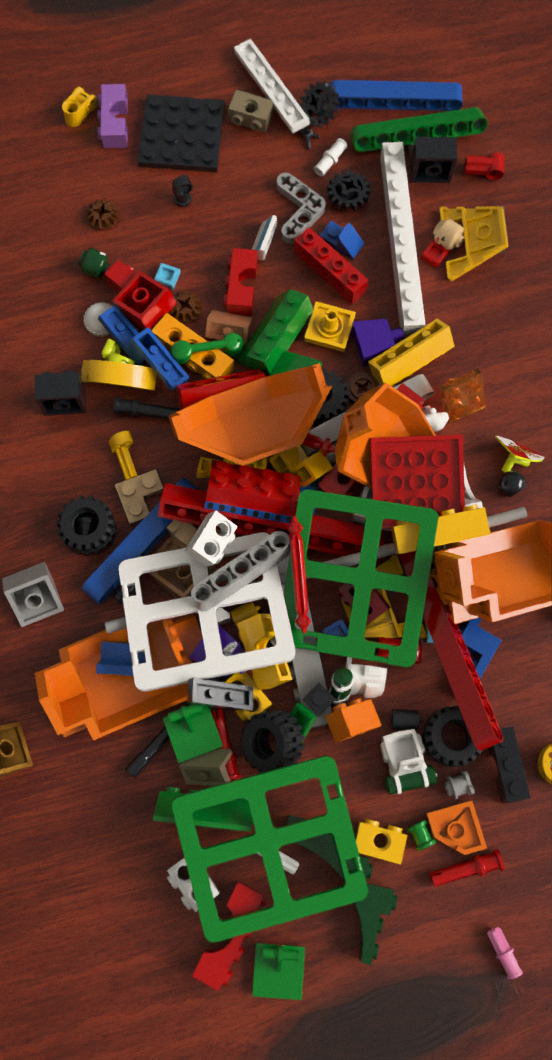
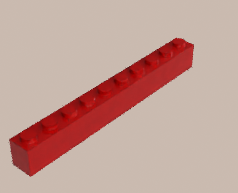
M165 483L158 517L200 526L207 514L217 510L204 508L205 491ZM217 511L238 526L234 533L251 535L265 532L271 535L274 532L282 531L291 538L292 534L287 530L290 523ZM313 515L308 549L339 556L361 552L365 526ZM381 530L379 546L384 545V530Z

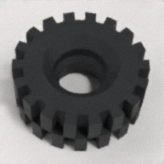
M324 368L326 385H332V388L328 393L330 396L329 400L323 403L312 424L314 426L315 422H319L320 425L344 413L348 402L349 393L346 382L342 383L343 378L341 376L336 378V372L332 371L329 374L327 373L328 369Z

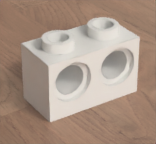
M213 511L206 515L184 552L205 567L218 564L224 556V548L234 540V532L238 526L219 512ZM216 526L221 529V536L216 533ZM205 544L210 548L209 555L204 551Z
M184 857L167 870L170 874L167 879L174 889H180L184 895L181 897V900L187 909L193 908L196 912L198 908L192 894L190 878L184 880L179 876L180 867L187 866ZM208 875L213 897H216L220 894V891Z

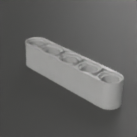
M282 531L272 533L197 583L191 590L195 607L200 611L212 609L290 555V538L288 534ZM278 543L285 544L282 548L275 547ZM258 556H265V557H266V558H265L264 560H262V561L256 560V558H257ZM241 568L247 569L243 574L237 573ZM219 582H228L224 587L217 586ZM202 594L208 595V597L204 600L198 599V597Z

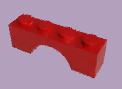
M238 881L227 906L233 916H238L262 909L266 902L262 900L264 897L263 893ZM252 932L232 937L228 944L222 948L215 950L205 949L192 977L218 991L221 985L226 987L233 973L229 971V968L233 961H239L244 950L240 945L244 937L249 939Z

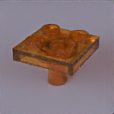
M475 369L456 379H449L440 386L443 409L449 416L447 421L449 424L487 407L483 375L479 369Z

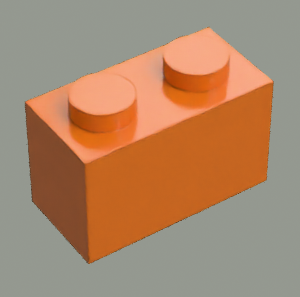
M361 698L348 703V707L346 703L337 705L332 708L333 713L325 716L335 743L382 726L371 699L364 702L361 701Z

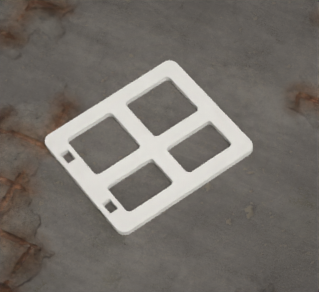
M261 532L236 537L230 545H226L224 548L223 557L242 554L268 537L269 534ZM205 544L204 551L209 555L210 548ZM186 548L127 559L120 563L119 575L134 682L140 691H150L188 683V679L191 678L208 679L290 662L294 659L296 651L277 565L263 573V580L261 582L247 584L212 609L200 611L195 607L192 596L144 605L142 600L139 577L143 573L189 565L194 586L209 576L207 567L184 552ZM259 556L260 561L266 558L265 556ZM135 585L136 595L129 596L127 586ZM202 594L198 597V599L204 600L208 597V595ZM266 599L269 603L276 645L270 648L224 656L216 610L221 607ZM192 613L199 614L206 659L202 662L158 671L153 670L147 624L157 620ZM145 651L146 663L138 664L137 653Z

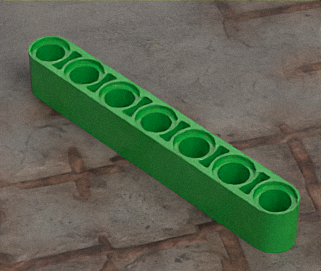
M473 107L357 125L350 131V138L357 151L365 152L382 149V143L403 142V145H410L414 143L415 137H461L480 134L486 130L488 121L481 109Z

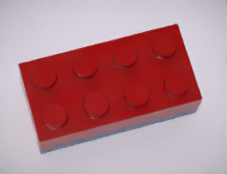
M212 460L204 508L291 523L292 517L296 516L300 494V476L292 473H281L270 469H259L248 465H237L226 461Z

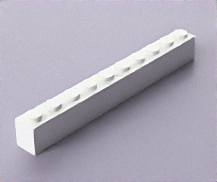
M403 142L382 143L380 162L399 323L404 337H409L425 326V317Z

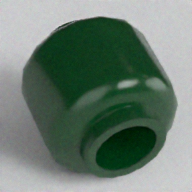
M89 248L87 251L83 250L78 265L81 266V272L95 279H99L110 266L107 263V254L95 248Z

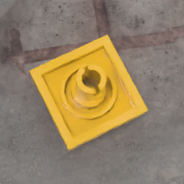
M316 301L304 342L345 352L356 312Z

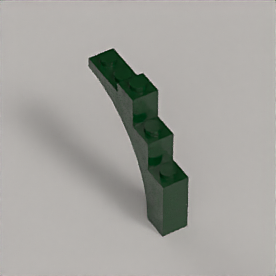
M289 815L287 825L305 820V818ZM332 833L294 842L322 857L334 868L345 883ZM359 856L365 879H370L373 864L369 863L370 858ZM354 858L345 860L348 872L355 871ZM367 883L368 894L366 898L354 904L359 918L361 934L359 960L363 964L371 965L372 959L376 960L379 944H376L375 941L377 933L381 934L383 918H380V913L390 915L391 910H395L397 895H394L392 888Z

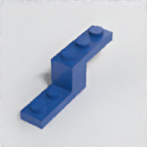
M116 305L99 315L98 320L128 357L135 362V365L142 366L148 363L171 392L176 389V385L183 384L189 379L187 373L149 327L138 333Z
M480 617L469 620L465 626L461 625L459 627L469 653L478 658V660L474 658L472 661L479 678L482 677L502 641L478 626L482 619Z

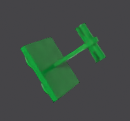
M192 704L186 707V705H182L181 709L168 713V716L163 718L178 763L223 747L209 706Z
M256 943L252 996L302 1000L305 946Z

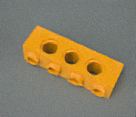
M168 313L151 330L169 353L172 345L175 343L171 341L173 338H179V340L187 341L190 344L208 342ZM219 349L195 352L190 360L185 363L190 371L194 373L197 371L202 375L203 379L228 375L234 370V360ZM207 361L213 362V364L209 366L204 365V363Z

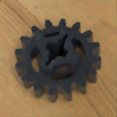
M317 81L316 86L310 84V90H304L305 97H300L303 104L299 106L309 118V125L312 127L322 128L323 124L329 125L328 120L335 119L333 113L339 112L336 109V106L340 104L336 100L339 94L335 92V87L325 81L323 83Z
M344 169L341 170V175L334 173V179L330 178L329 185H327V198L332 200L331 205L337 204L338 210H341L343 207L347 213L349 208H352L354 212H356L357 206L362 209L364 203H368L371 189H369L370 182H366V176L360 177V171L353 174L352 169L349 170V173H346Z

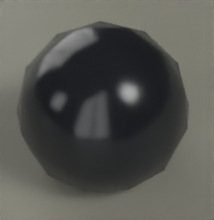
M512 470L505 472L500 477L498 487L504 496L512 497L526 488L527 482L520 472Z

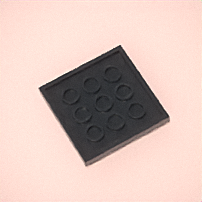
M147 94L138 166L218 173L225 100Z

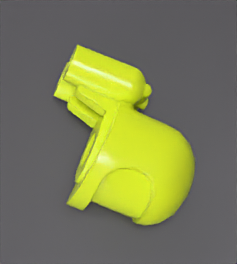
M107 339L102 350V357L105 361L135 364L133 360L120 355L119 344L114 340Z

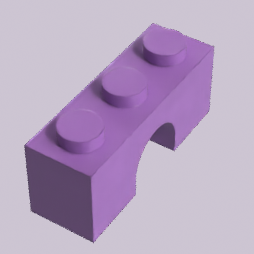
M125 84L101 85V93H98V103L101 106V110H98V121L101 123V127L97 129L98 139L102 140L104 148H127L128 130L125 118L115 117L119 114H128Z

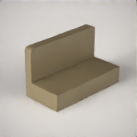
M215 749L181 762L179 767L185 783L189 785L215 786L230 782L225 764L232 755L231 749Z

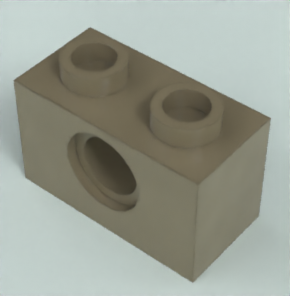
M236 90L228 108L229 122L266 133L273 116L274 101Z

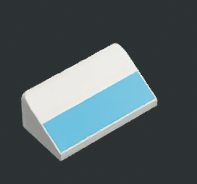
M272 215L261 224L252 250H258V260L260 261L265 259L277 228V218L275 215Z

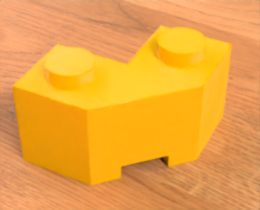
M300 445L276 453L268 459L276 472L292 473L300 476V486L306 487L333 469L328 459L323 456L321 450L307 457Z

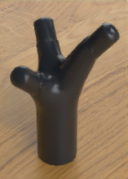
M307 127L298 130L305 138L307 149L310 150V137L319 138L320 135L312 132V129Z

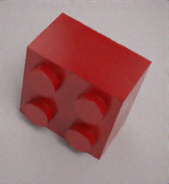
M140 270L112 300L114 305L117 306L128 320L143 330L148 327L152 330L164 315L169 313L177 304L169 288Z

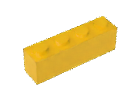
M436 319L370 360L368 363L372 375L379 385L386 382L393 387L396 383L455 347L450 326Z
M477 504L463 507L464 511L455 513V509L441 511V516L438 517L434 547L491 535L485 507L478 508ZM399 520L396 521V526L391 527L396 554L416 551L420 531L419 524Z

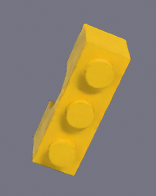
M257 614L237 623L239 637L243 642L246 652L265 649L268 641L275 637L271 614ZM287 662L252 669L253 681L258 690L271 689L292 680Z

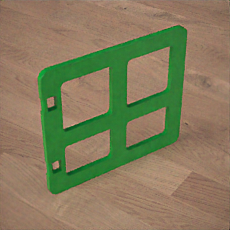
M315 490L302 491L298 497L296 518L303 526L300 535L303 539L306 577L352 584L355 587L347 636L306 630V633H302L295 623L297 612L295 608L290 550L283 595L295 648L402 667L412 666L416 660L438 524L437 512L431 508ZM315 508L362 514L366 517L358 567L341 566L307 559L308 542ZM384 519L413 522L420 526L414 568L411 576L379 572L375 568ZM374 588L406 593L409 597L402 642L398 646L367 641L364 637L371 591ZM304 635L318 637L317 645L303 643ZM375 648L389 650L388 658L374 655Z
M330 756L317 757L179 795L172 802V810L204 935L210 942H219L365 899L368 894V887L336 762ZM318 778L327 808L326 813L288 825L274 827L271 822L265 793L275 788ZM335 784L338 797L329 798L328 785ZM239 798H246L255 826L254 834L209 847H202L199 843L192 815L193 812ZM332 833L345 878L344 885L298 899L291 898L279 848L308 838ZM260 853L263 857L273 896V905L224 920L220 919L210 886L207 868L219 863ZM354 858L356 870L348 872L345 860Z

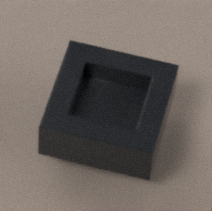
M318 683L302 701L314 713L320 716L335 701V698Z

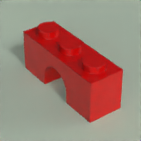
M233 248L232 256H228V269L231 270L230 275L226 274L225 287H228V293H224L223 306H227V313L252 316L254 287L243 286L240 282L244 279H256L258 250Z

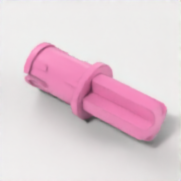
M500 927L490 929L487 935L497 953L495 957L500 960L508 979L511 980L519 977L523 972L512 953L514 949L509 947Z

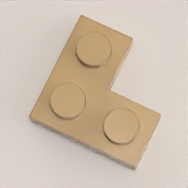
M156 469L115 484L130 526L140 523L149 514L144 499L163 492V486Z

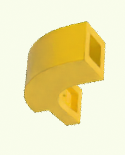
M83 360L81 379L83 382L155 390L157 373L149 367L102 360Z

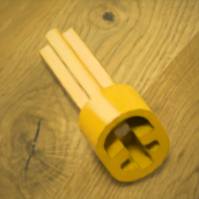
M130 431L116 433L109 440L111 451L117 455L125 481L137 476L128 450L133 444Z

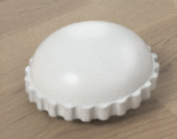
M99 302L87 308L83 321L90 334L92 333L98 337L109 334L98 320V317L113 307V305Z

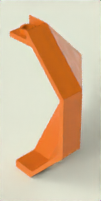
M320 363L266 376L211 395L169 415L168 418L175 438L240 465H246L301 445L332 385H326Z
M385 382L366 391L344 414L334 450L337 469L339 472L372 489L371 438L435 436V433L419 405Z

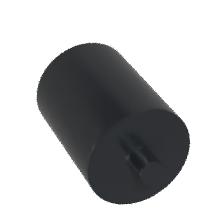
M392 709V729L418 730L419 722H423V718H419L418 710Z

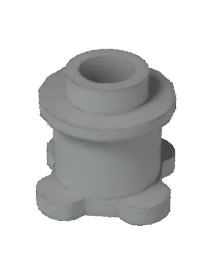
M463 771L459 776L452 778L447 776V782H444V787L448 796H452L456 800L458 796L474 794V788L467 771Z

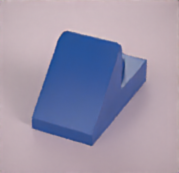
M330 221L320 234V237L332 248L352 260L364 246L363 240L350 223L343 228Z

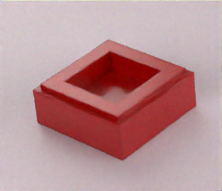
M432 240L421 254V259L438 269L450 250Z

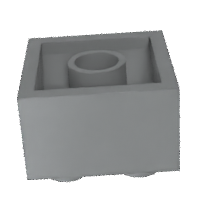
M45 562L2 578L3 592L21 627L64 611L54 580Z

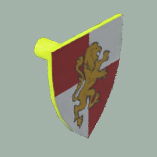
M495 436L510 452L501 469L504 472L511 471L514 463L528 467L530 462H541L545 458L524 445Z

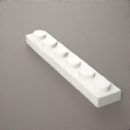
M249 39L234 47L236 56L267 99L274 101L275 110L290 131L294 133L309 125V118L253 41Z

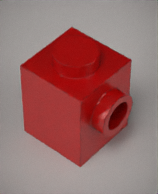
M120 260L110 265L104 273L107 284L118 293L136 275L134 269L129 264H123Z

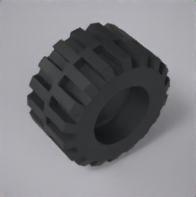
M83 495L78 496L79 500L77 501L72 498L70 500L71 504L67 505L65 503L62 506L64 511H59L58 513L60 518L56 522L59 528L57 529L58 534L71 551L74 550L76 554L81 555L84 553L85 556H90L91 552H94L95 555L100 554L99 549L102 548L105 551L108 548L106 544H112L114 541L112 536H116L114 516L107 504H103L99 498L95 500L93 496L89 495L87 499ZM93 516L99 519L98 527L93 533L85 536L75 533L78 523L76 522L77 517Z
M459 706L442 708L430 716L428 722L424 725L423 729L425 731L422 733V739L425 740V743L423 745L429 751L427 754L433 757L434 761L438 764L442 763L444 764L443 766L459 767L474 761L477 758L476 756L482 752L475 747ZM455 723L464 730L466 741L462 749L453 751L444 745L441 738V731L444 725Z
M272 710L251 716V719L244 723L246 727L242 728L241 733L243 737L240 738L243 748L240 749L246 755L244 757L245 761L251 762V768H257L258 772L263 773L295 764L302 757L300 751L304 750L305 747L302 744V740H305V737L300 732L302 727L296 724L298 720L295 717H290V713L287 711ZM269 731L272 732L276 740L275 752L269 744Z

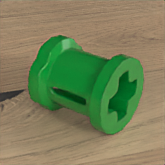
M426 820L406 828L417 845L415 847L416 851L423 850L436 843L425 826L427 824Z

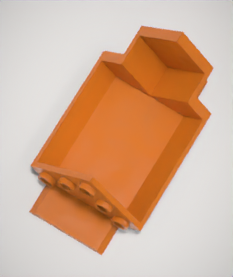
M536 520L490 532L491 535L447 544L448 549L434 552L436 569L430 570L429 578L436 580L439 586L436 588V591L444 605L449 604L454 624L479 617L495 622L552 606V522Z
M194 613L172 622L171 618L147 624L153 670L158 671L193 663L189 656L203 638ZM127 628L112 633H107V630H104L59 649L60 663L35 673L39 701L57 735L62 734L65 738L87 728L93 740L186 701L188 683L150 691H140L135 685L134 676L96 673L97 663L101 660V642L129 643Z

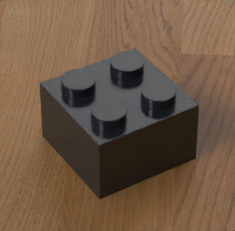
M415 137L410 160L411 183H451L457 162L456 137Z
M64 371L57 374L44 372L41 375H35V400L44 416L87 413L86 388L79 372Z

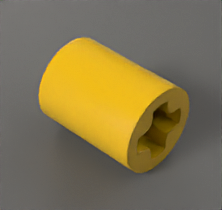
M251 601L230 611V616L237 629V623L257 615L260 607L259 605L255 607Z

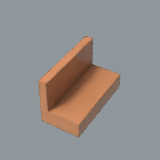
M212 310L207 317L205 337L223 340L226 334L236 333L242 337L244 345H246L253 317Z

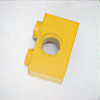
M365 819L364 823L358 822L355 840L359 853L401 864L407 835L402 834V828L388 825V829L378 827L379 822ZM379 833L383 834L386 838V843L381 848L376 847L374 844V837Z

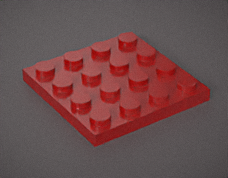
M463 434L371 438L373 500L431 508L437 512L438 517L441 516V511L455 509V513L464 511ZM384 519L382 529H391V527L396 526V521L399 520Z

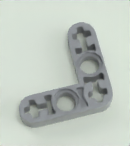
M281 173L277 177V190L300 207L283 225L281 231L282 240L287 244H293L294 239L308 227H311L325 212V200L292 174ZM303 191L306 193V196L298 198L295 194ZM318 204L320 205V208H319V207L313 208V205H315V206L318 205ZM306 216L309 221L301 223L298 221V218ZM294 230V235H287V232L291 233Z

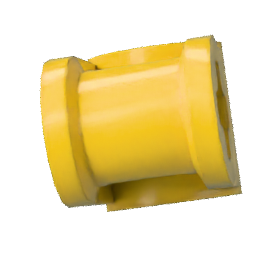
M77 87L62 104L66 124L70 127L79 126L96 108L97 97L84 92L83 88Z

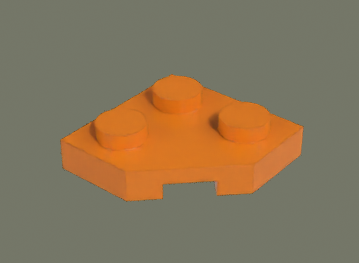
M473 801L426 813L432 837L462 855L487 849Z

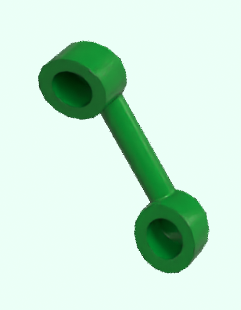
M236 333L226 334L223 340L196 344L179 340L172 345L170 354L178 364L187 363L192 353L221 348L226 355L237 357L243 350L244 341Z

